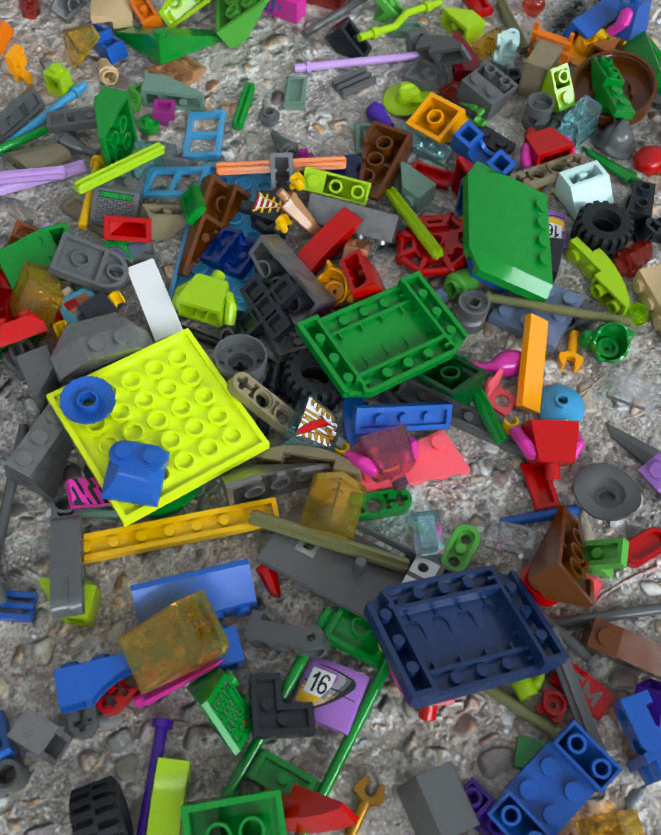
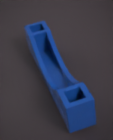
M218 625L210 630L211 632L202 634L190 632L184 634L182 639L174 641L161 639L152 643L150 647L140 649L139 646H133L124 649L121 654L110 656V654H100L94 656L91 659L92 661L80 664L78 661H71L62 664L60 669L53 670L61 714L94 707L99 699L117 682L149 667L183 665L198 668L210 662L226 658L218 665L224 672L228 669L232 671L242 668L245 659L236 625L231 627Z

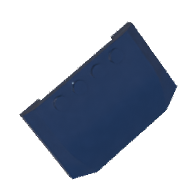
M481 566L389 585L381 590L372 602L369 601L363 610L408 705L419 709L549 673L564 664L570 657L522 580L514 571L503 574L496 572L495 567Z

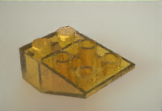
M204 589L173 602L117 638L141 695L227 655L230 644Z

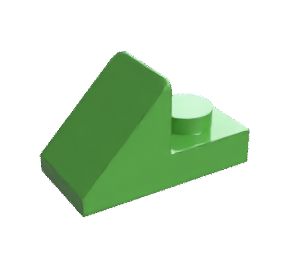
M374 0L378 6L374 16L375 21L387 22L390 19H397L405 10L397 0Z
M624 537L584 541L585 548L581 550L585 559L589 561L590 569L585 571L586 573L612 578L613 569L627 567L629 541Z

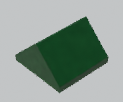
M455 354L454 358L415 376V378L450 398L470 406L487 375V371Z

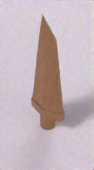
M280 188L276 192V195L283 202L280 209L287 213L310 235L314 236L321 229L294 191L288 194L283 188Z

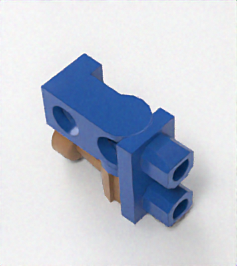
M648 690L620 699L607 709L611 719L619 721L626 738L622 744V752L626 753L627 757L631 760L626 763L628 770L632 772L638 769L645 786L661 781V728L655 725L647 708V705L653 702Z

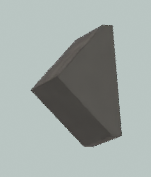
M270 153L272 190L290 182L289 179L293 174V153Z

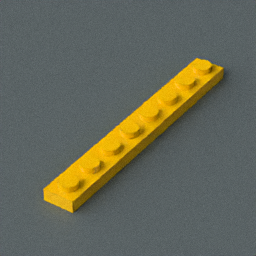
M276 497L132 524L126 527L122 526L84 534V564L264 529L249 523L252 510H258L280 517Z

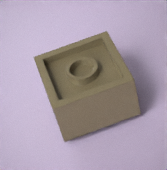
M540 38L538 43L532 45L531 49L533 51L528 58H524L522 63L525 67L521 82L518 83V96L528 99L532 93L541 92L548 70L558 66L563 45Z

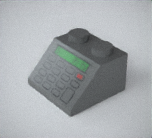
M117 177L94 188L90 223L104 225V215L140 217L141 206L144 204V180L132 177Z

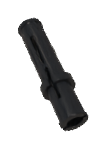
M272 363L269 365L267 379L263 386L278 397L281 394L282 387L280 385L284 367L280 364L275 363L273 365ZM263 397L259 405L261 407L266 406V401ZM257 416L255 423L261 432L264 433V436L267 437L270 425Z

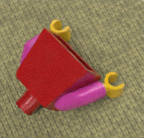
M530 127L524 134V144L520 148L521 168L524 170L569 154H577L574 148L575 144L570 137L559 133L552 127L538 131L534 127Z
M517 417L512 418L511 424L504 419L502 425L507 435H511L525 458L528 459L529 465L544 466L545 481H560V467L573 464L585 446L584 439L579 430V421L531 419L521 424L520 427L518 426L519 419Z

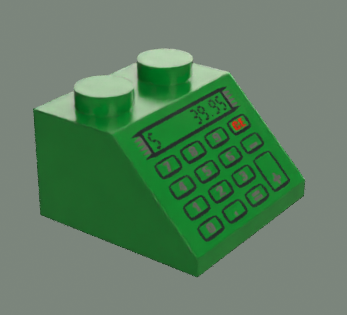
M216 666L211 672L201 676L186 688L218 736L232 753L237 755L242 750L251 733L250 700L245 693L240 696L235 687L239 683L229 669L224 672L219 666Z

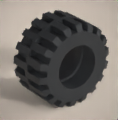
M599 200L594 201L593 204L589 202L579 210L570 233V238L578 237L592 251L600 248L612 261L615 257H620L624 252L634 231V221L631 219L630 213L625 212V208L618 207V204L614 202L613 204L604 200L603 202Z
M308 347L305 350L300 348L296 350V354L292 353L289 356L281 380V393L285 396L284 400L286 403H292L291 408L294 410L300 409L301 413L304 414L309 398L312 396L327 410L333 411L336 405H339L342 396ZM305 378H315L323 384H313Z
M112 775L71 791L69 815L73 835H134L125 796L120 784Z

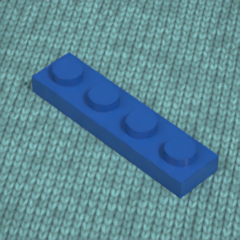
M448 401L353 405L351 431L354 434L450 429L453 404Z

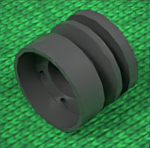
M235 334L225 337L216 345L213 364L226 382L236 373L246 372L263 385L266 381L268 353L265 345L259 339L246 334ZM238 381L240 383L238 387L240 389H243V383L241 381Z

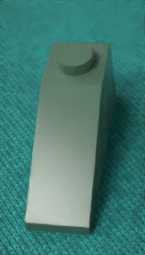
M145 74L141 87V95L145 107H153L154 99H174L176 101V110L205 111L204 95L202 92L167 75Z

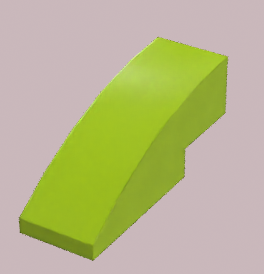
M158 757L147 835H183L181 806L188 802L187 795L193 766L190 761Z

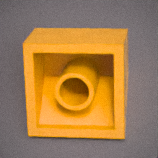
M431 92L406 122V126L438 144L451 142L453 134L467 121L465 109Z

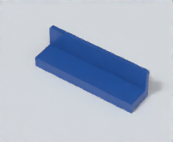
M601 0L574 19L562 36L569 38L571 32L575 33V35L580 33L588 40L600 29L616 19L621 0Z

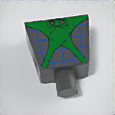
M106 240L102 245L120 254L128 267L149 259H154L156 266L158 265L159 259L153 255L151 243Z

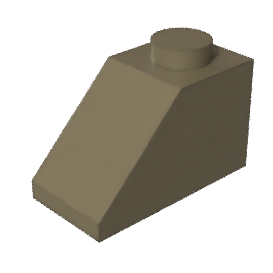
M142 204L140 217L152 219L151 242L168 240L188 225L185 221L182 205Z

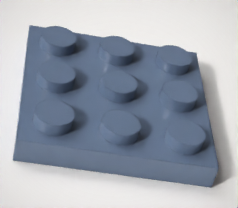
M553 283L548 299L545 302L580 308L584 303L585 297ZM507 290L504 294L507 296L528 299L509 290ZM502 304L496 305L489 316L488 322L523 338L525 315L533 313L548 321L546 349L551 352L555 350L567 327L570 326L574 317Z

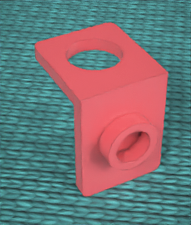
M500 369L494 377H489L483 389L494 410L507 417L515 407L517 397L499 386L504 370ZM499 396L506 397L509 400V405L507 407H500L496 404L495 399Z

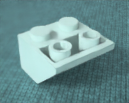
M597 160L559 172L553 192L574 220L581 207H585L589 202L593 204L594 201L599 200L603 202L604 200L613 204L614 200L609 174Z

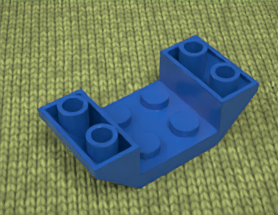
M572 720L547 741L503 788L486 814L505 835H557L595 792L602 793L623 769L575 720Z

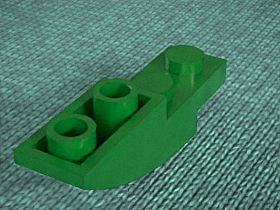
M593 56L591 59L592 84L601 111L612 114L613 117L632 120L636 112L621 89L625 81L620 75V71L615 67L611 58L607 56Z

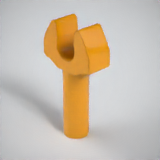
M576 330L570 331L567 351L560 352L557 358L560 370H563L566 361H571L573 363V373L580 369L584 360L583 356L576 353L579 332Z

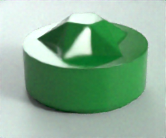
M151 114L143 115L138 120L139 130L143 134L152 135L160 129L159 120H153V115Z

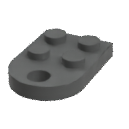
M65 231L48 270L49 274L98 292L103 290L104 293H111L121 289L126 282L129 272L126 261L117 252ZM109 272H118L121 277H113Z

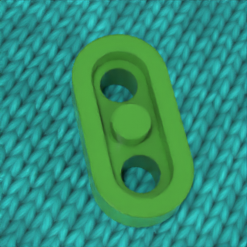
M468 524L458 526L441 555L440 563L456 572L466 570L480 543L479 531ZM466 538L470 543L463 544L461 539ZM449 561H456L458 566L452 567Z

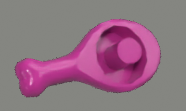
M504 350L489 362L478 363L473 361L471 363L483 368L487 372L490 371L495 374L502 369L504 370L502 375L504 378L519 376L521 352L517 350Z

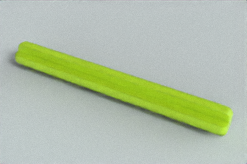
M156 142L75 181L73 189L79 195H82L164 155L165 147L160 142Z
M395 187L386 189V198L398 214L401 215L402 219L431 257L435 260L443 257L444 252L441 245Z

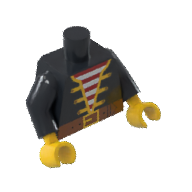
M295 172L291 175L290 182L280 188H283L288 194L293 191L295 192V189L301 191L304 188L303 182L305 178L300 172ZM280 188L259 190L254 202L242 200L240 213L251 215V227L254 230L258 231L261 235L278 234L282 239L286 240L290 225L292 224V218L280 209L283 202L276 195Z

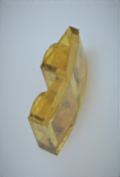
M497 27L488 31L473 44L472 49L478 55L479 60L481 58L484 59L485 55L492 56L493 50L498 49V46H496V35L501 33L502 28Z

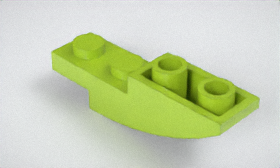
M578 237L570 240L565 256L591 281L588 290L593 297L597 298L610 314L625 316L630 306L629 296L623 279L615 265L600 248L592 251Z

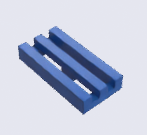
M6 590L7 599L30 601V603L7 601L4 604H0V608L28 610V614L0 612V621L33 623L39 598L37 592Z

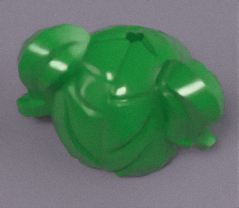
M620 322L603 323L593 331L586 330L580 334L578 344L585 350H591L596 360L600 363H617L627 356L631 345L630 339L636 333Z

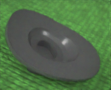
M607 463L589 464L580 469L574 478L573 489L576 500L581 508L593 518L602 521L622 520L634 514L641 505V492L637 484L626 472L614 465Z

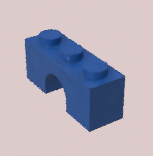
M467 120L453 134L449 146L459 156H463L473 164L479 161L507 176L511 175L517 163L502 149L497 153L490 151L483 142L484 133L472 122Z

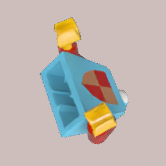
M70 286L65 287L61 291L60 295L63 299L57 302L59 311L55 314V321L52 326L58 339H60L67 324L78 322L76 318L78 316L77 306L97 294V291L93 292L89 288L83 287L75 292ZM119 290L107 295L116 308H118V304L126 302Z

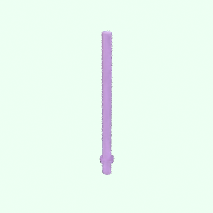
M417 51L318 62L307 60L305 63L294 64V72L306 71V73H311L314 70L416 60L420 55Z

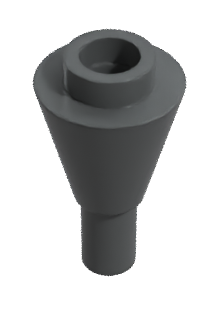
M277 130L271 132V137L275 141L279 153H293V156L298 154L299 147L297 143L281 136Z
M65 132L64 135L61 134L58 138L57 143L67 148L70 154H84L89 157L99 154V151L87 147L68 132Z

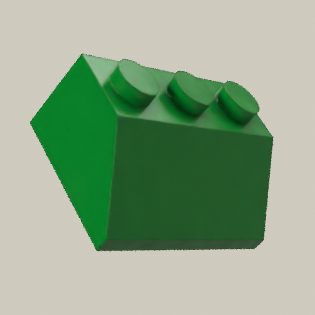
M644 30L624 44L623 47L625 51L642 57L652 66L657 76L658 85L656 93L660 94L661 50Z

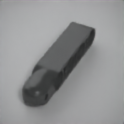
M67 493L56 496L51 502L50 609L53 619L85 614L82 508L70 509Z

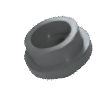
M266 107L259 112V120L266 127L275 126L280 119L279 111L275 108Z

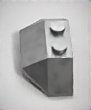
M114 312L67 324L50 357V363L59 383L89 375L152 345L153 342L147 331Z

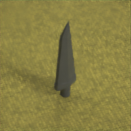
M605 422L611 437L641 463L645 464L658 452L661 454L660 450Z

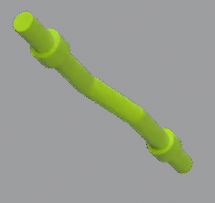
M426 0L421 2L420 5L407 8L393 23L381 27L373 26L368 31L358 33L357 40L359 42L367 39L374 40L380 38L383 34L396 31L409 16L429 13L433 9L441 7L443 1Z

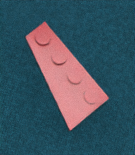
M441 429L417 441L419 444L418 455L414 464L402 465L398 460L401 456L389 454L381 458L382 463L385 461L383 471L378 473L376 477H369L361 471L362 484L359 487L363 493L393 489L394 487L391 482L400 479L404 486L412 485L414 487L423 485V482L435 479L440 481L460 474V476L470 473L471 469L448 435ZM386 467H389L391 473H402L400 476L380 482L386 476L380 474H387Z

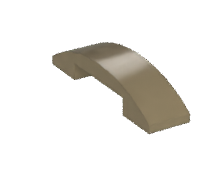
M283 445L271 447L255 456L258 465L330 463L335 478L352 485L361 486L362 475L359 468L355 467L347 458L322 448L304 445Z

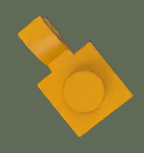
M14 44L4 56L9 73L14 75L16 82L23 78L25 83L30 85L33 77L25 69L27 59L21 45Z

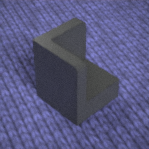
M167 144L162 157L163 167L195 166L194 159L178 157L176 144ZM191 174L182 175V177L190 178Z

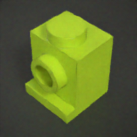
M52 63L42 73L48 93L59 98L69 92L71 86H76L72 82L70 71L64 68L61 63Z

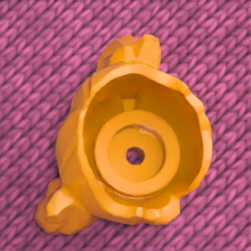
M327 260L324 272L317 279L337 300L332 309L346 302L350 305L359 302L352 295L343 270Z

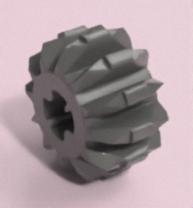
M27 340L24 343H20L18 341L17 345L9 346V350L3 352L2 366L12 380L19 379L21 382L25 380L16 356L41 347L38 342L31 343L30 340Z

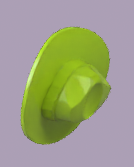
M406 81L389 87L384 94V107L388 113L394 116H412L431 91L420 90L415 84Z

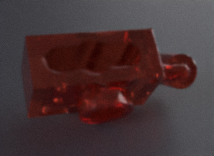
M640 240L618 253V257L613 259L612 263L621 277L627 276L630 279L635 277L638 270L642 269V265L647 264L653 259L652 243Z

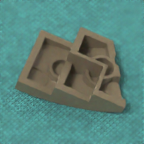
M57 142L2 153L3 157L14 168L18 167L19 169L58 166L72 158L70 151Z

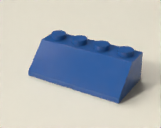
M248 558L131 585L140 628L144 636H149L150 638L163 637L168 631L179 629V631L192 630L197 624L205 622L217 624L223 622L226 617L234 615L236 617H246L251 615L253 609L258 610Z

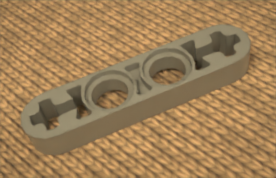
M569 154L515 172L509 177L537 189L557 181L559 172L552 169L562 172L585 164L586 159L580 154Z
M238 372L228 380L227 389L229 393L295 445H303L311 441L307 438L303 439L296 436L302 416L246 372ZM238 381H241V382L243 383V384H242V388H243V389H240V388L238 387L239 384H240ZM257 395H260L265 399V407H261L257 404ZM277 411L285 415V423L279 422L276 417Z

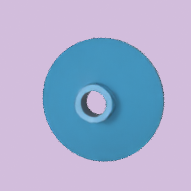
M560 384L549 385L542 389L540 413L537 414L541 420L565 421L567 419L568 421L579 422L582 420L585 413V404L575 390Z

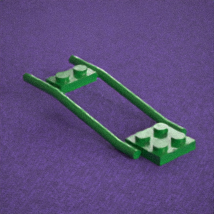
M341 606L337 613H334L328 607H324L314 624L319 626L328 636L330 645L373 668H378L360 703L348 736L344 735L322 782H319L317 778L266 749H261L266 739L251 740L220 796L236 794L244 778H247L248 781L262 789H265V787L271 790L281 789V793L287 796L294 784L329 796L390 672L387 660L379 649L378 641L367 620ZM297 655L281 685L283 703H286L309 657ZM295 833V835H309V834H310V833Z

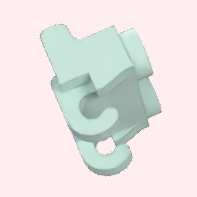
M509 28L496 35V46H498V49L493 50L492 61L507 67V70L514 68L513 60L516 58V50L520 43V33L517 29Z

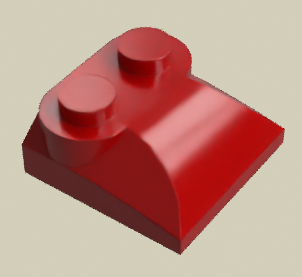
M30 309L15 314L16 320L7 322L6 318L0 319V348L48 331L45 322L40 320L37 312L32 314Z

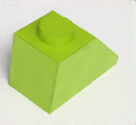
M444 7L442 9L440 25L452 36L453 30H458L467 43L470 44L482 38L485 20L473 10Z

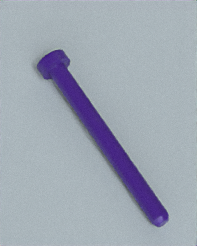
M152 719L151 727L156 729L136 835H147L158 757L163 758L167 732L173 729L174 721L170 719Z

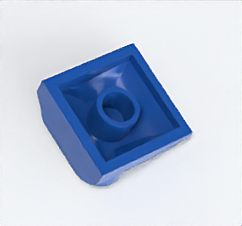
M125 440L114 443L109 450L110 459L102 487L101 499L158 508L170 459L169 452L159 446Z

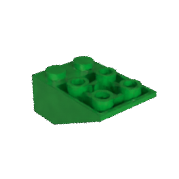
M66 222L42 227L0 249V268L14 294L65 281V279L49 274L48 270L63 232L71 234Z

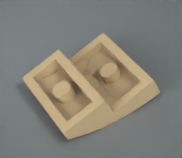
M91 0L90 17L92 24L112 21L114 29L133 27V10L128 1Z

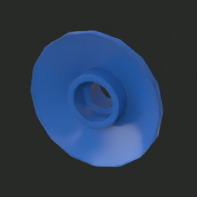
M85 376L72 380L64 387L60 395V408L64 416L72 422L82 425L95 424L104 420L112 413L116 404L115 392L112 386L104 379L94 376ZM87 403H93L91 406H85Z

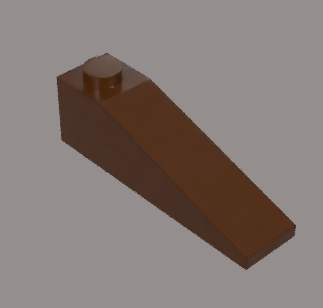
M595 617L587 620L580 641L592 653H598L602 657L661 680V645Z

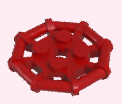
M453 212L429 216L418 215L419 219L443 248L444 256L438 260L431 257L408 226L403 231L397 232L395 236L397 240L395 261L398 265H403L413 273L419 271L423 277L448 275L460 269L467 262L463 252V244L459 243V239L463 238V221L454 216ZM453 225L457 228V230L454 228L453 230H451L449 226ZM412 243V248L406 249V244ZM457 253L461 254L456 260H454L455 255ZM416 257L420 265L412 261L411 258ZM429 264H444V266L428 267Z

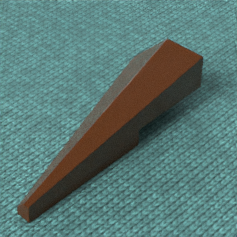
M214 174L202 178L200 187L207 210L193 226L190 225L177 272L178 276L189 277L191 270L196 264L200 263L203 259L202 256L230 225L229 222L240 212L242 200L248 201L251 198L250 193L237 184L228 185Z

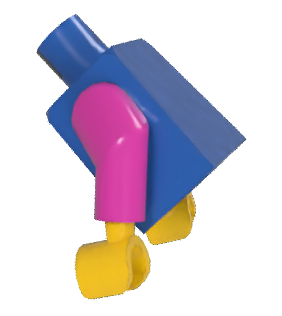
M621 1L615 23L608 27L607 32L602 28L594 36L599 41L608 40L610 36L630 41L644 30H647L652 1Z

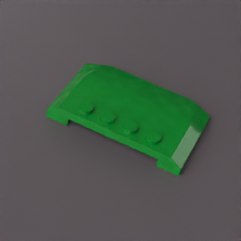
M479 161L463 177V252L465 257L473 262L474 268L471 270L473 275L530 300L545 302L548 299L553 286L547 195Z
M419 271L399 279L398 284L394 287L322 318L316 314L296 323L295 326L296 332L343 398L373 397L454 358L468 335L463 326Z

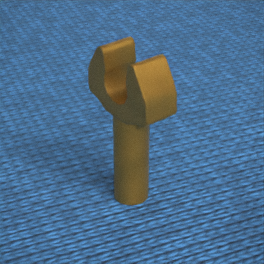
M365 776L356 783L353 792L357 795L358 803L353 813L359 819L355 825L345 828L343 832L345 835H357L369 808L373 806L381 807L385 799L384 784L379 786L375 796L369 797L365 793V787L370 777Z

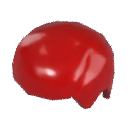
M654 145L640 148L633 156V167L648 177L655 173L661 176V148Z

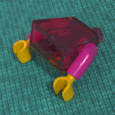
M401 424L359 437L352 447L353 449H350L349 443H344L342 445L343 450L334 448L336 454L350 460L355 467L371 477L374 482L379 483L390 479L395 492H398L410 485L405 474L416 464L419 444L408 434L405 424Z

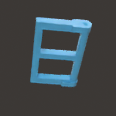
M225 110L189 112L182 158L194 159L195 161H219L221 159L226 118ZM219 119L217 131L193 132L194 120ZM216 139L215 151L190 152L191 140Z
M211 166L150 167L144 180V198L181 197L186 191L177 190L182 175L201 174L198 182L200 186L202 178L211 174ZM156 175H174L169 190H150Z

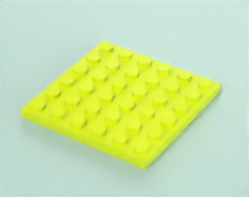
M188 328L87 375L104 379L112 386L115 392L116 404L113 411L100 422L82 425L72 422L64 416L60 408V395L64 387L46 395L49 404L101 489L110 459L109 450L114 443L123 440L159 446L169 452L170 459L158 508L108 500L124 527L264 452L270 447V443L242 403L229 393L227 382ZM87 403L85 406H91L93 403Z

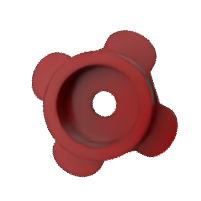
M547 687L542 691L543 697L535 705V710L539 715H546L551 718L554 724H560L564 720L563 713L569 708L568 702L563 694ZM550 703H554L555 708H551Z

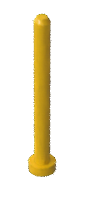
M93 155L91 157V173L106 166L103 156ZM93 189L85 194L78 221L80 229H85L88 225Z

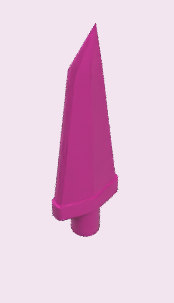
M226 658L210 662L160 684L151 686L146 691L133 697L134 705L139 708L154 703L167 694L211 672Z

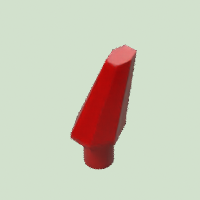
M262 564L256 568V572L271 596L280 598L281 592L277 572Z

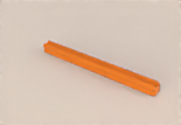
M345 156L293 158V172H304L306 166L321 170L346 169L347 161ZM270 160L217 162L215 165L217 176L271 173Z

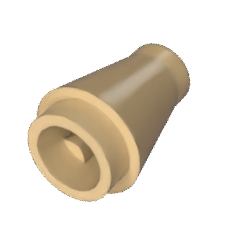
M99 59L100 81L106 85H114L119 78L118 70L108 59Z

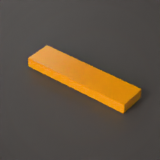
M530 313L525 315L516 407L534 415L540 413L548 321Z

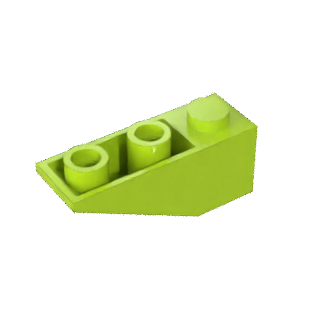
M309 166L305 167L303 190L366 206L372 183Z

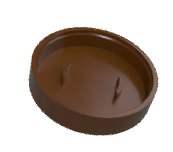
M609 50L588 57L578 66L572 78L577 106L574 105L572 108L575 113L578 112L577 115L586 123L605 129L613 123L615 118L612 114L603 113L597 103L591 76V59L593 56H607L611 58L615 67L620 71V75L625 81L621 89L636 112L632 120L628 119L629 126L640 121L650 111L657 91V76L652 66L642 57L628 51Z

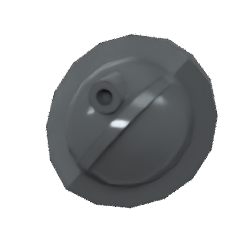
M615 117L612 124L608 125L604 131L596 134L593 138L594 146L614 159H626L632 156L635 151L636 142L629 127V120Z

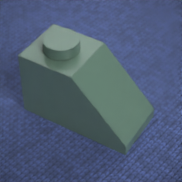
M403 161L400 163L399 192L417 214L434 200L436 183Z

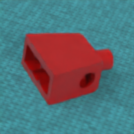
M360 248L339 260L351 293L359 301L386 290L377 269ZM360 269L363 270L361 273H362L364 276L358 275V271H359Z

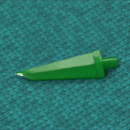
M583 146L590 158L597 160L604 168L620 178L624 183L632 184L634 179L644 181L637 177L638 174Z

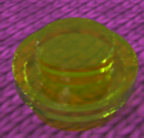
M633 303L629 306L625 316L632 317L631 324L643 325L649 318L648 308L642 303Z

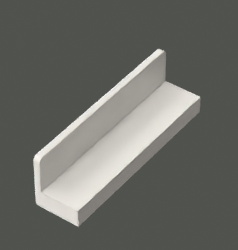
M154 259L128 267V274L155 342L157 343L182 331L183 328Z

